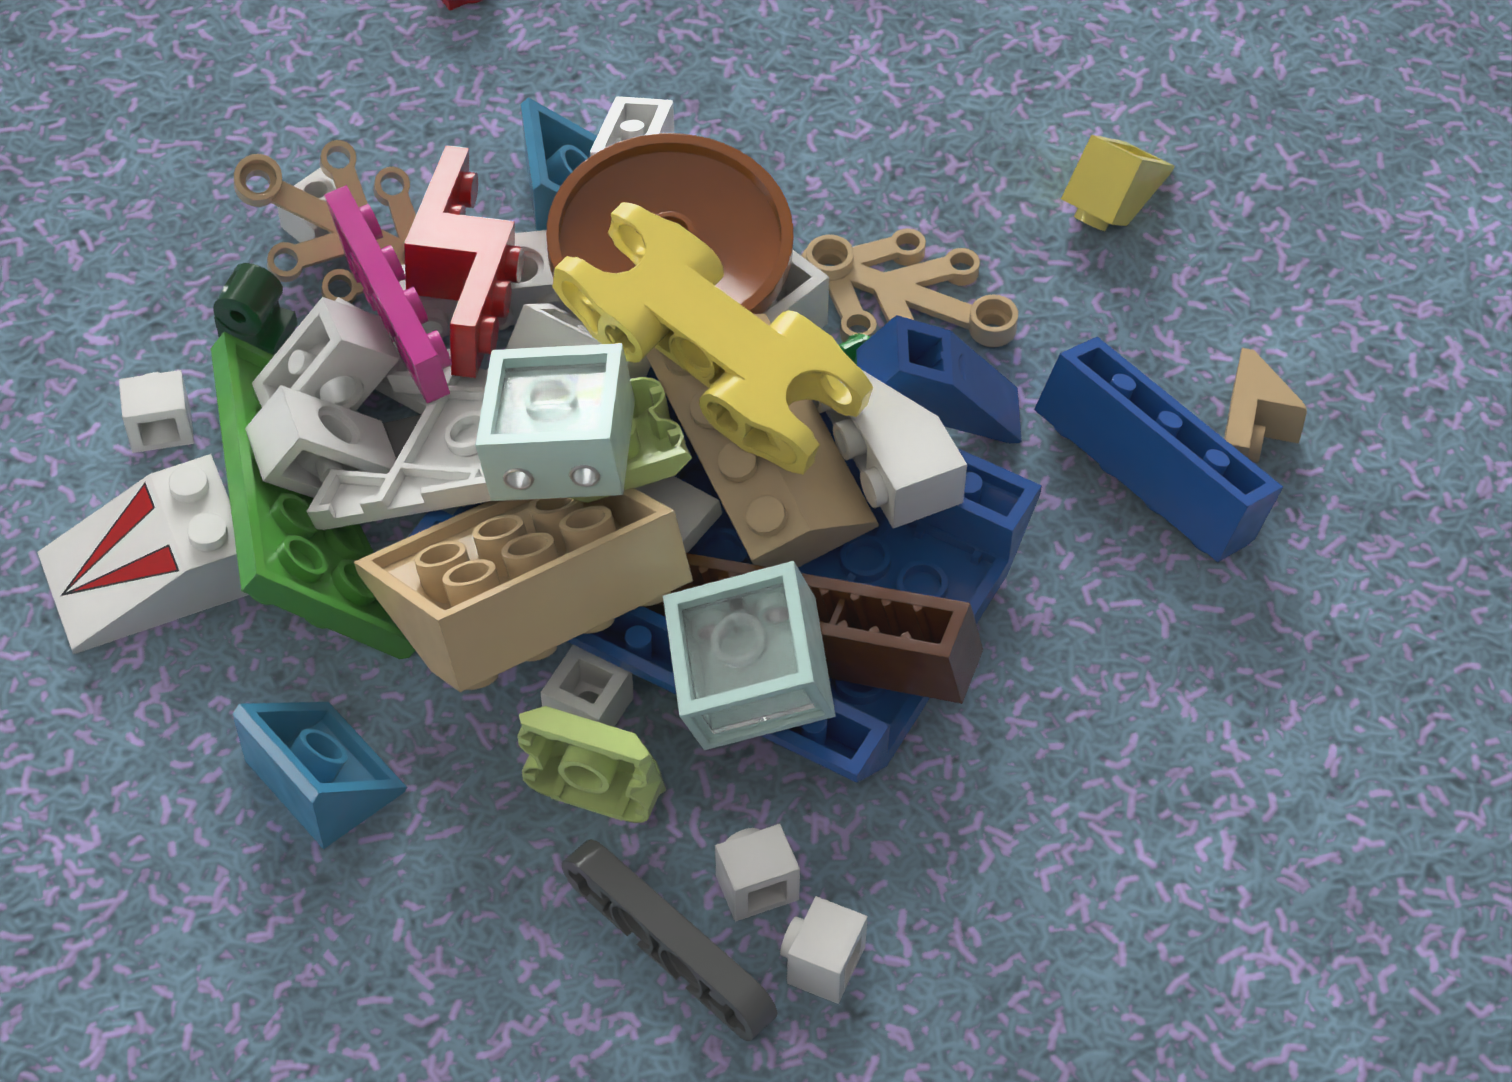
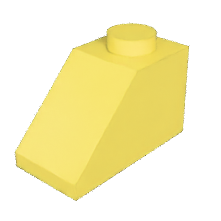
M1091 135L1061 199L1077 207L1074 215L1076 219L1094 228L1106 231L1109 224L1127 226L1171 174L1175 166L1125 141Z

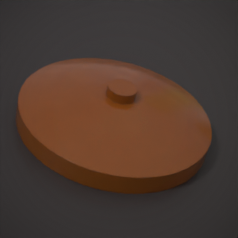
M659 133L633 137L617 142L582 162L566 178L554 197L549 210L546 232L548 261L553 278L555 267L566 256L583 259L603 272L620 273L629 271L636 266L629 257L614 245L612 238L608 234L611 225V213L622 202L639 205L655 215L680 224L708 245L720 259L724 270V276L715 286L753 314H763L771 306L781 292L791 268L794 240L793 221L790 208L782 190L773 177L751 157L738 149L710 138L681 133Z

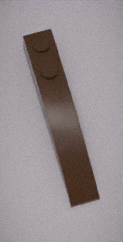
M686 553L693 581L671 591V593L768 567ZM801 573L816 598L829 678L960 704L963 703L983 652V646L970 603ZM664 601L651 606H643L666 617Z

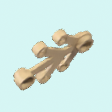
M342 140L331 141L321 151L320 167L322 172L328 178L333 179L336 189L347 185L358 207L368 204L355 170L356 152L354 148ZM341 152L348 157L349 164L344 168H334L328 163L327 157L331 153ZM252 154L246 156L237 164L234 171V189L239 199L244 203L254 207H263L272 203L331 232V234L295 245L289 242H281L274 245L268 253V271L273 273L281 282H291L300 276L303 268L345 256L327 202L282 181V172L279 165L269 156ZM386 167L376 175L373 191L376 199L381 204L389 206L398 237L381 229L383 238L376 241L380 248L391 245L400 264L404 265V243L416 217L409 197L410 180L402 169ZM253 176H261L268 181L269 187L264 192L255 193L247 187L246 183ZM393 178L401 183L403 190L397 195H389L382 190L381 183L386 179ZM287 253L296 259L297 265L290 271H283L276 267L274 259L280 254ZM334 269L328 272L322 281V297L333 301L338 297L330 293L328 286L335 280H343L349 284L351 292L347 296L341 297V299L349 301V303H352L357 295L364 293L361 282L357 283L352 273L345 269Z
M905 228L896 231L892 237L854 247L843 237L822 235L813 239L801 255L829 276V295L841 318L840 337L843 342L847 341L850 335L857 334L849 329L854 325L866 327L868 330L862 334L870 337L876 333V319L871 313L863 311L854 287L874 294L887 323L896 315L914 320L909 310L911 308L968 329L971 337L976 342L987 347L1006 345L1016 335L1018 309L1010 299L995 294L985 295L971 305L925 288V286L949 281L959 286L973 283L979 275L980 259L970 249L956 248L948 252L944 257L919 263L925 256V237L915 229ZM902 244H912L917 248L914 250L907 251L899 248L898 246ZM890 260L907 266L888 272H882L870 267ZM957 263H964L969 265L971 268L967 270H957L953 267V265ZM826 264H833V265H836V266H825V265H826ZM988 324H995V325H998V326H1000V327H990V326H987V325H988Z

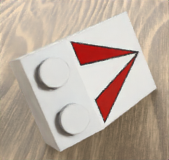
M211 454L147 475L37 552L73 654L249 595L241 591L230 500Z

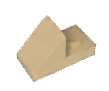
M1242 348L1224 439L1252 462L1258 463L1264 437L1299 443L1307 408L1303 401L1255 350Z

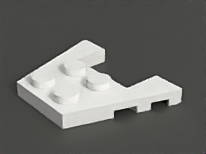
M447 349L451 359L450 349ZM398 353L399 361L386 375L394 393L421 394ZM451 365L443 369L450 394L428 403L389 473L331 469L307 510L315 528L326 530L491 501L475 446L488 369L479 368L476 378L451 375ZM511 373L518 400L554 398L549 387Z

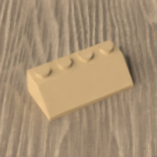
M754 314L766 324H771L766 314ZM655 347L646 355L753 565L772 567L794 561L797 567H800L879 526L812 400L805 399L789 405L790 411L814 433L815 439L820 444L815 455V462L801 475L784 470L762 457L744 451L721 434L708 422L699 406V399L708 387Z

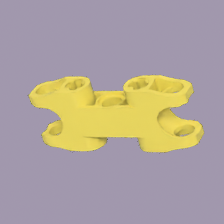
M622 202L611 213V225L608 231L614 245L636 265L634 268L620 273L603 272L583 259L566 256L555 267L553 289L562 302L584 324L593 338L601 344L622 343L626 361L632 363L640 362L655 347L708 387L699 399V406L705 418L716 430L744 451L762 457L784 470L803 475L815 462V455L820 446L814 437V433L790 411V404L805 399L815 400L831 407L842 415L857 417L868 405L873 390L871 382L861 368L843 352L831 335L803 315L790 310L782 312L770 325L766 324L715 286L724 276V270L720 259L708 245L680 224L655 215L639 205Z

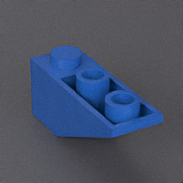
M896 315L856 349L857 366L861 370L937 415L944 427L1009 444L1022 442L1018 388L951 330Z

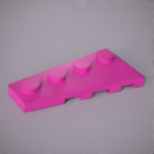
M347 185L324 194L350 271L356 282H361L368 303L372 310L377 311L381 317L392 343L395 342L405 367L426 403L428 404L450 394L443 372L444 368L452 365L447 348L437 330L426 334L422 324L429 320L415 288L411 287L403 291L399 282L406 279L393 247L388 245L380 248L376 241L383 238V234L369 204L358 207Z

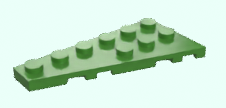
M223 332L210 349L241 591L249 594L261 604L274 605L300 616L317 628H328L398 659L410 658L415 649L357 573L354 562L374 552L360 524L326 530L316 529L307 513L314 499L313 497L262 480L245 428L262 408L252 382L274 355Z

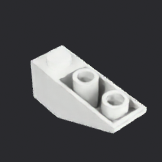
M865 371L863 372L871 382L873 390L868 405L857 417L842 415L831 407L812 400L818 412L826 411L833 424L834 439L842 457L845 460L853 458L860 470L861 485L867 501L873 508L881 507L892 528L963 503L967 463L937 415Z

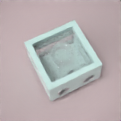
M622 343L492 350L475 444L491 501L623 495L635 398Z
M794 561L663 595L679 716L704 750L836 717L816 598Z

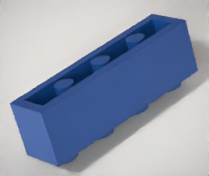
M1099 337L1092 338L1059 354L1034 408L1038 414L1054 426L1061 436L1070 439L1093 458L1103 471L1117 478L1141 498L1150 510L1164 517L1188 537L1197 549L1208 554L1216 562H1220L1255 540L1283 489V486Z

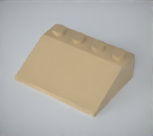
M634 488L624 490L623 495L608 496L589 503L570 498L488 501L354 562L358 575L430 671L459 692L486 687L493 683L500 673L525 661L530 662L544 659L553 654L558 645L583 633L590 634L602 631L613 624L614 618L639 606L658 604L663 601V595L671 594V591L693 581L675 510Z

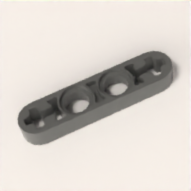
M589 839L562 861L561 866L564 875L579 894L626 936L633 932L641 940L636 945L675 980L680 976L687 980L690 984L685 989L741 1039L752 1041L777 1017V1008L772 998L749 973L602 844Z

